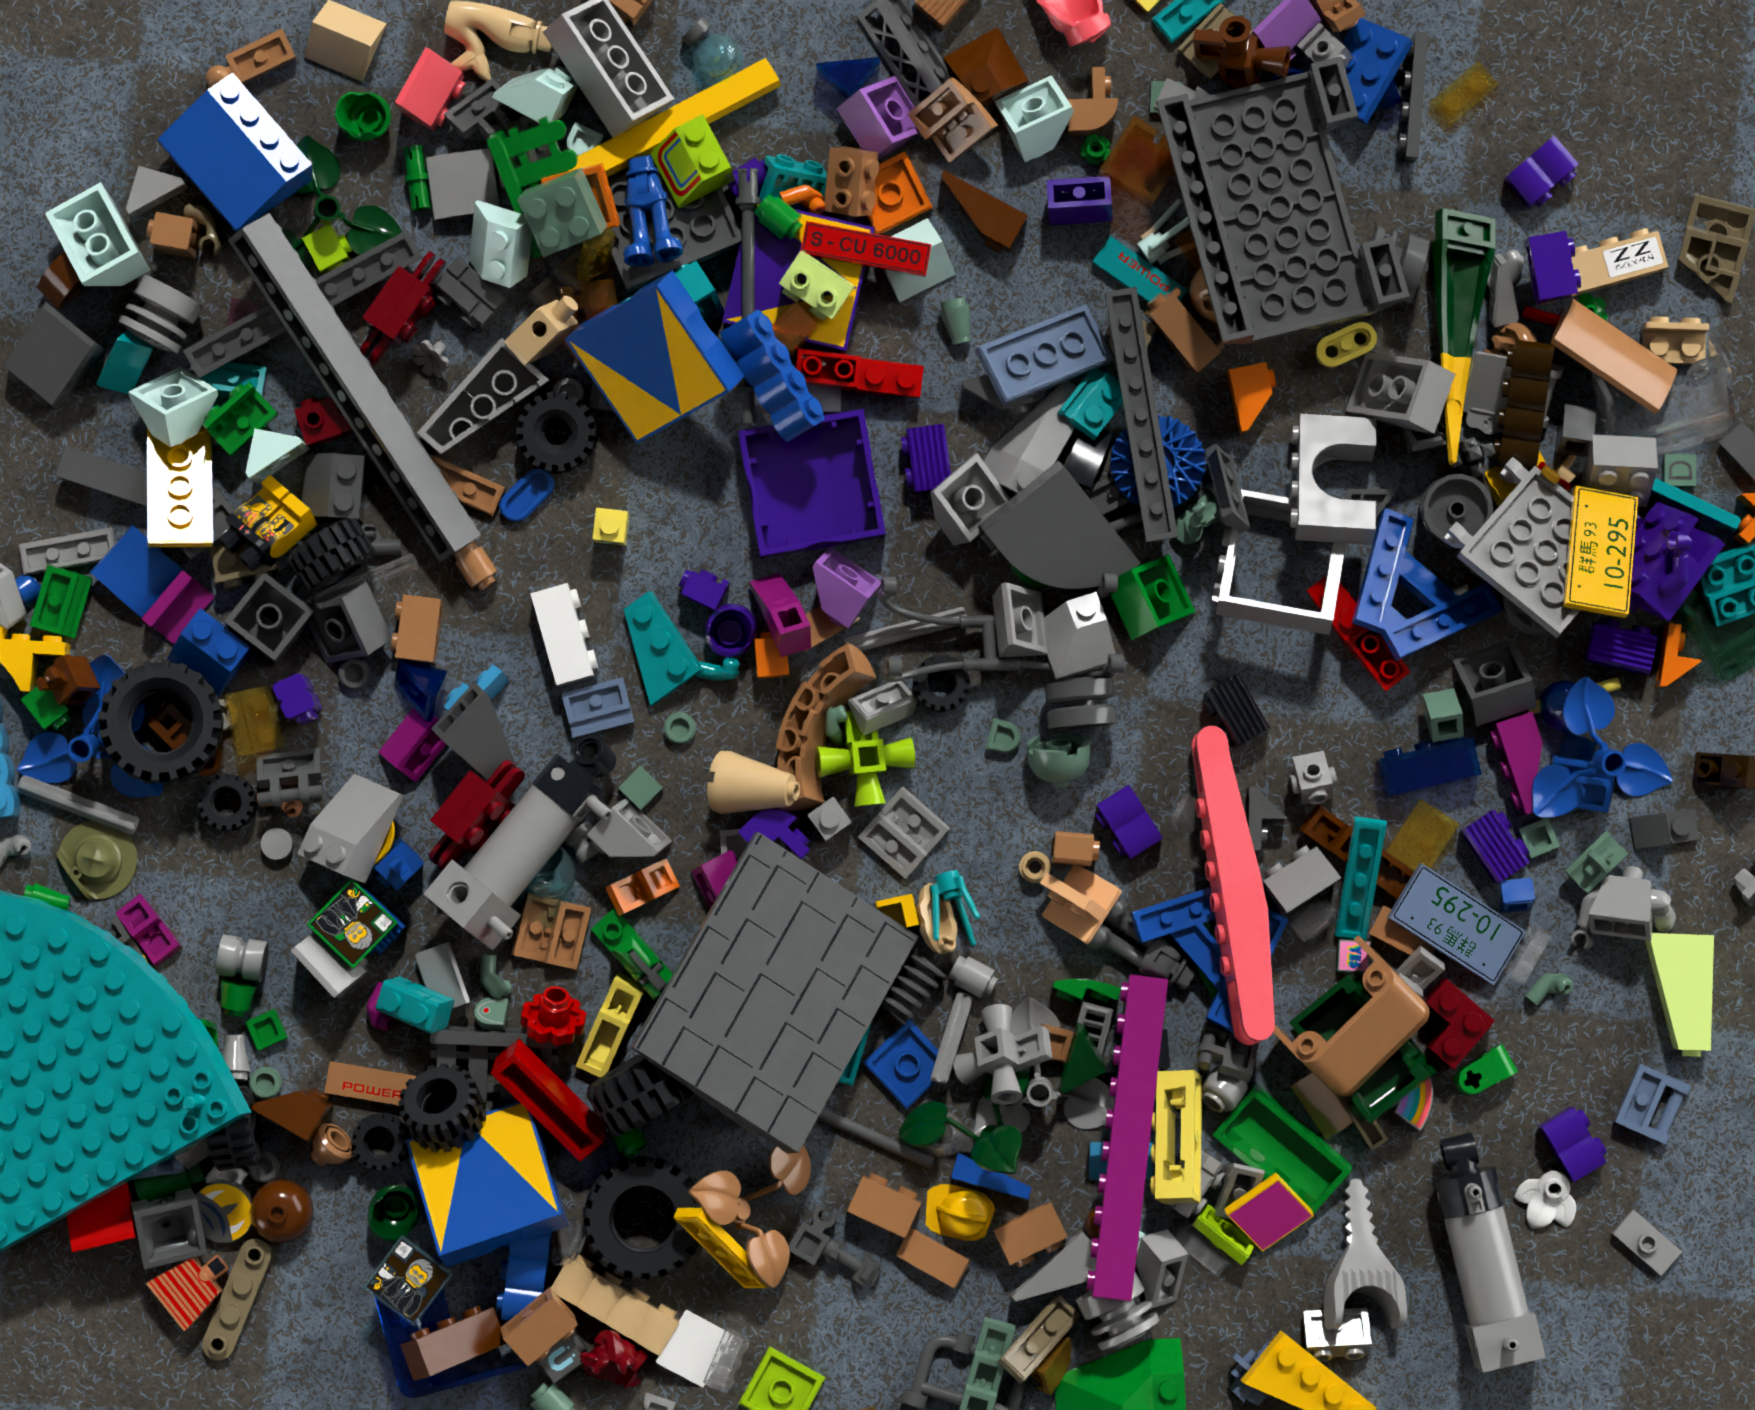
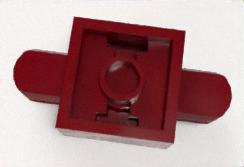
M431 251L424 256L413 274L398 266L363 315V320L373 329L360 347L363 356L367 357L383 335L368 359L371 365L375 366L392 342L398 347L403 342L406 344L410 343L418 331V328L415 327L421 316L427 318L436 305V302L433 301L435 294L431 286L445 268L446 262L443 259L437 260L423 281H421L435 260L436 255Z
M510 760L503 761L487 781L470 770L430 819L445 834L430 851L429 860L437 864L443 871L452 859L457 863L467 850L475 855L516 806L509 800V797L524 780V771L516 767Z

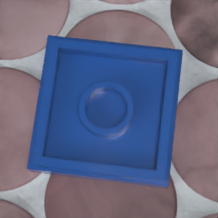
M910 1019L905 1022L906 1025L903 1024L863 1062L906 1109L935 1083L930 1077L939 1051Z

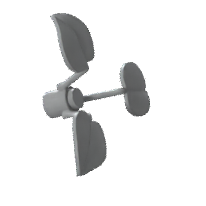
M1028 997L1012 1013L1010 1033L1016 1036L1041 1026V1023L1060 1027L1057 1016L1049 1008L1034 998ZM1039 1063L1034 1065L1035 1078L1028 1084L1027 1096L1022 1097L1020 1101L1011 1106H999L1003 1123L1016 1127L1022 1133L1030 1122V1113L1022 1105L1023 1103H1031L1034 1106L1042 1107L1047 1105L1051 1099L1069 1097L1064 1103V1114L1073 1126L1081 1129H1093L1105 1124L1107 1109L1113 1110L1115 1097H1109V1086L1097 1077L1072 1089L1071 1092L1053 1091L1052 1083L1047 1078L1041 1077ZM984 1096L980 1099L976 1112L974 1134L980 1137L981 1131L986 1126H997L992 1107L993 1102L986 1100Z

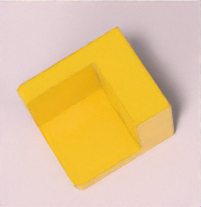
M912 894L875 901L876 909L905 928L919 925Z

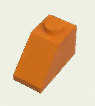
M1266 362L1229 369L1226 373L1239 435L1246 434L1272 395V388H1276L1273 369L1268 370Z

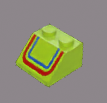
M703 114L674 128L650 153L678 208L735 180L732 168Z

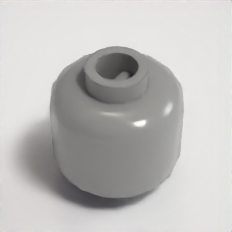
M1218 1065L1214 1067L1202 1083V1100L1215 1112L1233 1111L1247 1094L1248 1084L1246 1081L1218 1073L1220 1066Z

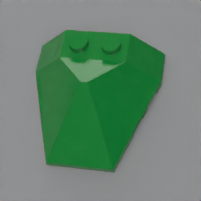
M1148 1339L1067 1371L1055 1389L1056 1410H1186L1181 1339Z

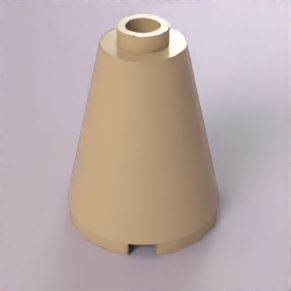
M720 751L715 756L709 772H715L713 783L708 782L707 784L708 803L712 811L720 814L789 807L800 795V784L796 782L793 774L732 751Z

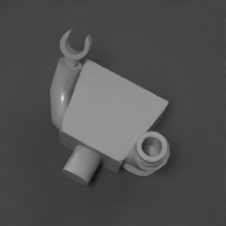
M1628 866L1624 868L1623 876L1609 875L1605 877L1602 885L1595 887L1583 898L1577 922L1580 928L1572 934L1571 942L1577 947L1579 937L1585 935L1584 949L1589 950L1594 942L1593 937L1588 933L1589 928L1593 934L1651 941L1652 919L1655 928L1660 932H1668L1674 926L1676 914L1670 905L1671 897L1665 891L1652 889L1651 881L1642 879L1643 872L1640 868Z

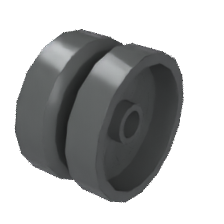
M1465 474L1447 475L1432 482L1423 492L1419 504L1420 521L1428 534L1443 543L1445 542L1442 539L1456 521L1471 536H1474L1493 514L1492 498L1486 486L1476 478ZM1454 503H1458V507L1463 508L1461 514L1454 515L1452 513L1451 507Z
M1082 677L1045 684L1047 702L1051 704L1066 703V707L1052 709L1047 713L1048 729H1072L1117 724L1115 706L1111 704L1096 705V701L1110 699L1115 695L1114 679Z

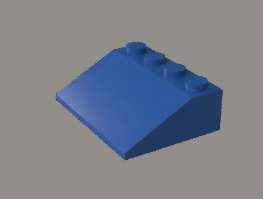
M233 73L209 88L157 139L163 149L236 233L312 181V163Z

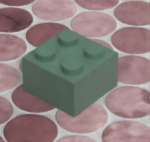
M582 167L524 190L517 198L543 257L601 235L607 227V223Z

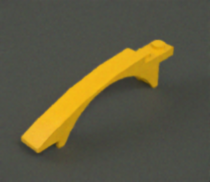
M0 626V663L13 677L20 691L29 693L36 688L38 655L58 657L66 654L70 655L71 645L62 642V637L44 635L43 641H31V635L11 634V639H7L8 629Z

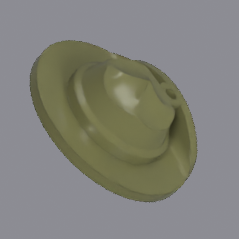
M93 820L83 822L70 830L56 853L58 860L84 896L91 901L109 898L120 893L131 882L137 867V851L129 834Z

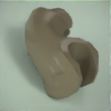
M189 203L185 205L183 215L194 219L206 227V236L199 240L201 252L205 254L206 246L214 242L213 253L215 256L219 255L222 250V240L216 217L204 203L197 205Z

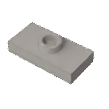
M1633 1209L1612 1231V1234L1660 1276L1664 1274L1682 1253L1681 1250Z

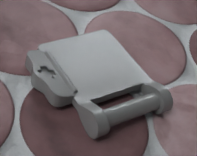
M1478 351L1474 355L1467 381L1463 411L1466 412L1465 421L1469 427L1478 428L1487 435L1503 433V428L1497 427L1500 408L1506 409L1508 398L1501 396L1504 378H1511L1512 367H1506V356ZM1553 363L1543 428H1547L1549 422L1547 412L1556 380L1561 378L1563 371L1561 366Z

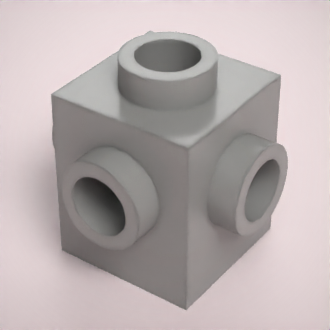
M1324 751L1293 757L1294 775H1290L1289 778L1293 794L1299 793L1301 805L1308 803L1316 805L1325 802L1327 799H1332L1333 786L1337 785V777L1334 767L1328 768Z

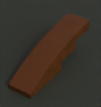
M1316 804L1299 830L1346 864L1352 827L1345 824L1321 805ZM1382 849L1376 886L1397 900L1414 871Z

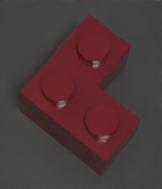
M1442 978L1424 1001L1428 1008L1446 1024L1425 1048L1448 1068L1455 1069L1495 1020L1452 982Z

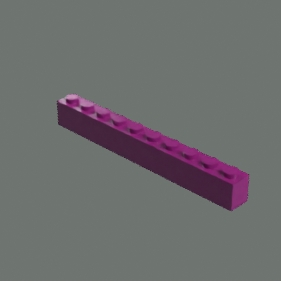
M1130 974L1128 983L1122 982L1120 1001L1126 1003L1124 1014H1118L1116 1033H1121L1122 1038L1121 1046H1114L1112 1065H1118L1117 1078L1111 1077L1109 1097H1115L1113 1110L1107 1109L1105 1129H1111L1110 1141H1103L1101 1161H1107L1106 1174L1100 1173L1097 1191V1193H1103L1102 1206H1096L1094 1225H1098L1100 1228L1098 1239L1092 1238L1090 1257L1096 1258L1095 1271L1088 1270L1086 1290H1092L1091 1298L1126 1303L1132 1301L1168 979Z

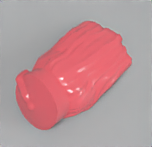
M1036 0L1043 8L1045 14H1047L1052 26L1064 34L1069 47L1087 42L1094 43L1111 25L1109 15L1103 12L1102 0Z

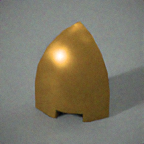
M1062 1337L1030 1374L1033 1379L1040 1383L1037 1389L1049 1395L1054 1392L1067 1372L1072 1350L1069 1337Z

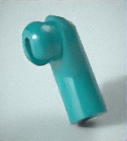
M725 658L723 666L699 661L704 670L697 674L696 677L713 681L734 680L740 673L738 671L740 663L734 658Z

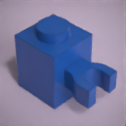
M400 837L391 846L387 855L374 865V868L377 870L374 876L386 888L392 885L398 890L425 863Z

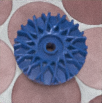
M1158 414L1173 508L1186 502L1200 486L1206 466L1204 459L1205 450L1202 449V442H1199L1196 432L1191 431L1189 425L1182 424L1180 419L1176 418L1175 420L1171 416L1162 417ZM1125 428L1113 445L1110 456V472L1113 482L1121 495L1130 503L1139 507L1127 429Z

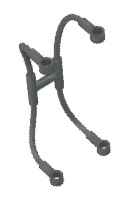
M1116 573L1102 574L1101 584L1097 588L1099 600L1108 596L1110 592H1117L1118 578ZM885 576L881 578V587L877 592L880 603L886 609L900 616L925 623L959 626L960 628H982L984 658L962 659V661L934 664L902 672L901 658H887L886 669L883 672V679L886 682L893 683L929 673L962 669L963 671H1006L1032 668L1052 671L1048 662L1020 660L1019 658H997L994 615L947 618L910 611L888 600L890 596H895L897 593L896 577ZM1109 654L1107 665L1103 671H1088L1075 676L1099 679L1110 678L1116 673H1123L1124 656L1123 654Z

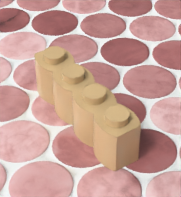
M578 1254L575 1258L570 1255L551 1287L557 1296L660 1356L679 1324V1320L675 1318L677 1312L663 1303L658 1308L648 1302L650 1296L636 1287H633L631 1291L620 1285L622 1279L612 1272L606 1270L603 1275L593 1269L595 1263L587 1257Z

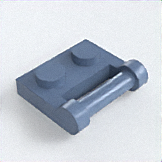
M1638 1063L1613 1122L1666 1145L1670 1137L1667 1135L1684 1095H1688L1691 1086ZM1665 1086H1668L1673 1090L1655 1130L1649 1127V1124Z

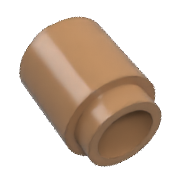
M475 541L461 548L453 555L457 560L456 566L471 589L478 586L481 591L496 581L494 575L498 573V570L482 546L478 547Z

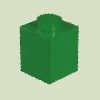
M36 687L20 699L44 730L50 731L53 728L55 731H58L71 721L69 715L74 710L69 705H58L52 690L46 692L39 691L38 687Z

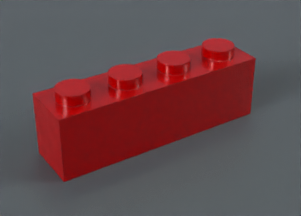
M519 1038L496 1057L491 1074L579 1162L603 1143L606 1129L600 1118Z

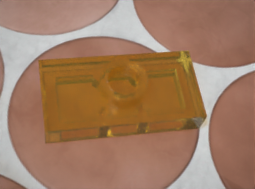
M610 227L605 229L601 235L583 241L575 274L581 283L607 271L616 237Z

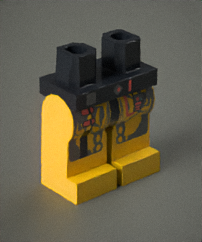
M271 475L261 482L263 488L249 502L242 504L235 514L231 513L225 519L229 527L218 538L222 546L232 554L243 544L247 546L238 557L250 571L255 570L264 562L271 567L278 561L277 557L286 553L318 525L310 508L292 493H289Z

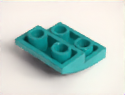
M1753 542L1718 554L1699 580L1706 604L1717 627L1755 614V543Z

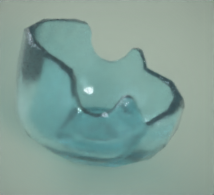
M715 33L704 36L694 47L692 60L696 71L703 78L718 83L741 71L744 57L734 40L724 34Z

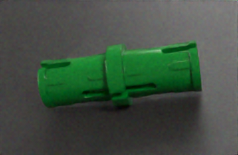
M412 145L410 146L411 149L408 146L404 147L403 152L407 175L404 176V181L409 187L411 211H423V208L429 210L431 205L423 146Z

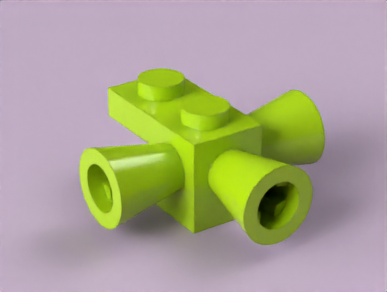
M847 711L848 720L843 722L846 749L816 746L815 760L818 777H825L848 769L849 776L857 775L854 807L886 804L877 773L886 771V766L914 769L915 749L913 740L909 737L884 745L883 739H878V730L863 735L852 711Z

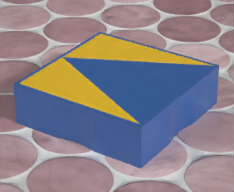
M673 270L639 289L629 300L612 305L580 324L565 338V341L637 444L730 392L745 376L721 340L706 325L699 308Z
M519 1101L485 1112L486 1120L481 1122L483 1125L481 1131L475 1132V1138L471 1142L465 1141L463 1143L464 1147L460 1149L456 1146L452 1147L451 1152H444L443 1149H440L437 1153L431 1152L429 1147L426 1150L423 1149L412 1138L405 1140L438 1256L446 1268L489 1254L503 1245L517 1241H526L569 1226L557 1184L549 1171L547 1151L538 1121Z

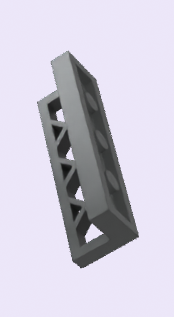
M876 0L857 15L914 107L923 101L924 91L932 94L948 79L954 78L905 0ZM876 10H879L884 18L883 29L876 27L870 17ZM890 37L897 39L901 45L900 55L893 54L889 47ZM907 64L915 67L917 82L911 81L906 74Z

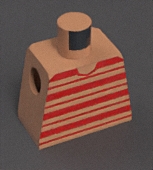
M218 1254L204 1265L198 1257H193L153 1278L146 1284L181 1329L186 1331L223 1292L216 1279L229 1268Z

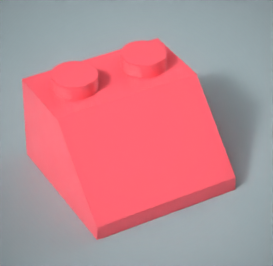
M425 47L395 100V104L401 114L434 132L437 125L442 127L445 124L444 113L449 110L447 108L452 99H459L466 86V83L463 82L464 74L437 53Z

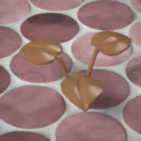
M802 1145L798 1153L790 1154L775 1146L769 1155V1170L773 1178L778 1181L747 1196L738 1198L741 1191L740 1182L733 1173L724 1170L706 1175L688 1191L713 1223L717 1225L735 1224L736 1229H744L757 1235V1237L751 1238L747 1243V1257L756 1275L769 1288H775L779 1284L787 1269L790 1258L789 1246L784 1236L778 1231L769 1230L763 1233L760 1228L745 1223L751 1212L748 1201L775 1191L781 1186L789 1195H796L803 1191L809 1182L811 1174L810 1158L804 1145Z

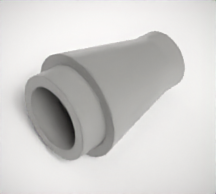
M227 1035L225 1036L222 1056L235 1081L246 1082L251 1071L245 1047V1036Z

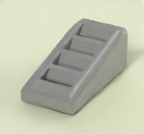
M1501 254L1494 255L1488 316L1494 327L1515 323L1519 319L1509 263Z
M1081 1002L1076 1025L1081 1023L1085 1026L1101 1029L1100 1036L1091 1033L1089 1035L1093 1041L1098 1042L1097 1049L1102 1056L1114 1009ZM1086 1013L1104 1017L1103 1023L1085 1019Z

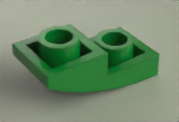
M1063 979L1054 981L1052 984L1053 988L1058 989L1056 996L1072 1003L1075 997L1083 999L1087 988L1092 990L1091 997L1108 1003L1110 998L1117 1000L1121 988L1114 985L1087 979Z

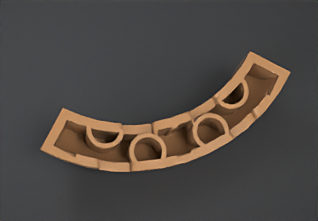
M850 643L838 648L819 663L820 668L808 682L804 681L800 685L785 713L776 743V750L779 751L777 769L795 776L796 782L800 784V795L791 806L778 808L779 810L801 811L825 803L821 778L818 777L816 769L815 749L816 746L825 747L828 737L825 733L826 712L832 706L834 708L839 705L845 706L848 699L866 684L876 679L874 670L866 656L859 648Z

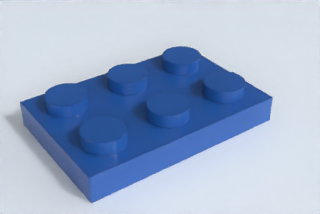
M1360 18L1358 23L1350 28L1342 44L1353 56L1345 70L1358 112V118L1354 120L1367 125L1413 42L1404 35Z

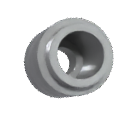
M959 956L948 977L955 981L954 985L979 998H982L984 993L990 996L998 981V978L993 976L995 973L994 969L969 956L967 959Z

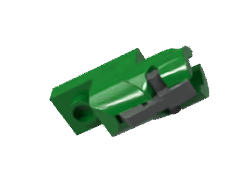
M613 908L591 930L648 995L655 1000L662 994L661 989L667 985L673 973L622 915L619 916L616 909Z

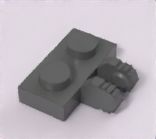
M493 78L444 113L445 121L464 140L478 130L487 140L491 134L496 133L495 129L488 124L494 118L498 125L507 133H509V129L515 127L511 119L504 113L509 106L492 98L494 92L502 87Z

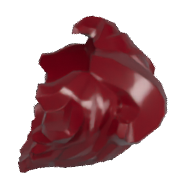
M604 1330L594 1339L595 1345L589 1353L583 1352L579 1356L586 1375L594 1379L611 1381L618 1386L623 1384V1388L641 1384L637 1374L640 1366L647 1358L648 1349L641 1345L635 1349L634 1344H631L626 1339L622 1340L617 1332Z

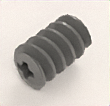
M915 955L910 957L914 968L903 965L902 969L906 977L896 976L895 981L898 987L891 985L888 990L890 996H885L881 1003L884 1008L904 1025L906 1024L902 1015L911 1018L914 1016L910 1006L922 1007L918 996L921 995L926 998L931 996L926 988L927 985L938 988L939 985L935 976L944 979L947 977L925 957L920 958Z

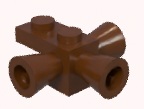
M1232 16L1225 19L1220 25L1219 31L1214 29H1195L1193 44L1196 58L1219 60L1221 82L1229 83L1230 90L1261 83L1256 72L1257 69L1286 77L1290 64V46L1259 48L1258 36L1250 35L1251 24L1246 18L1241 16Z

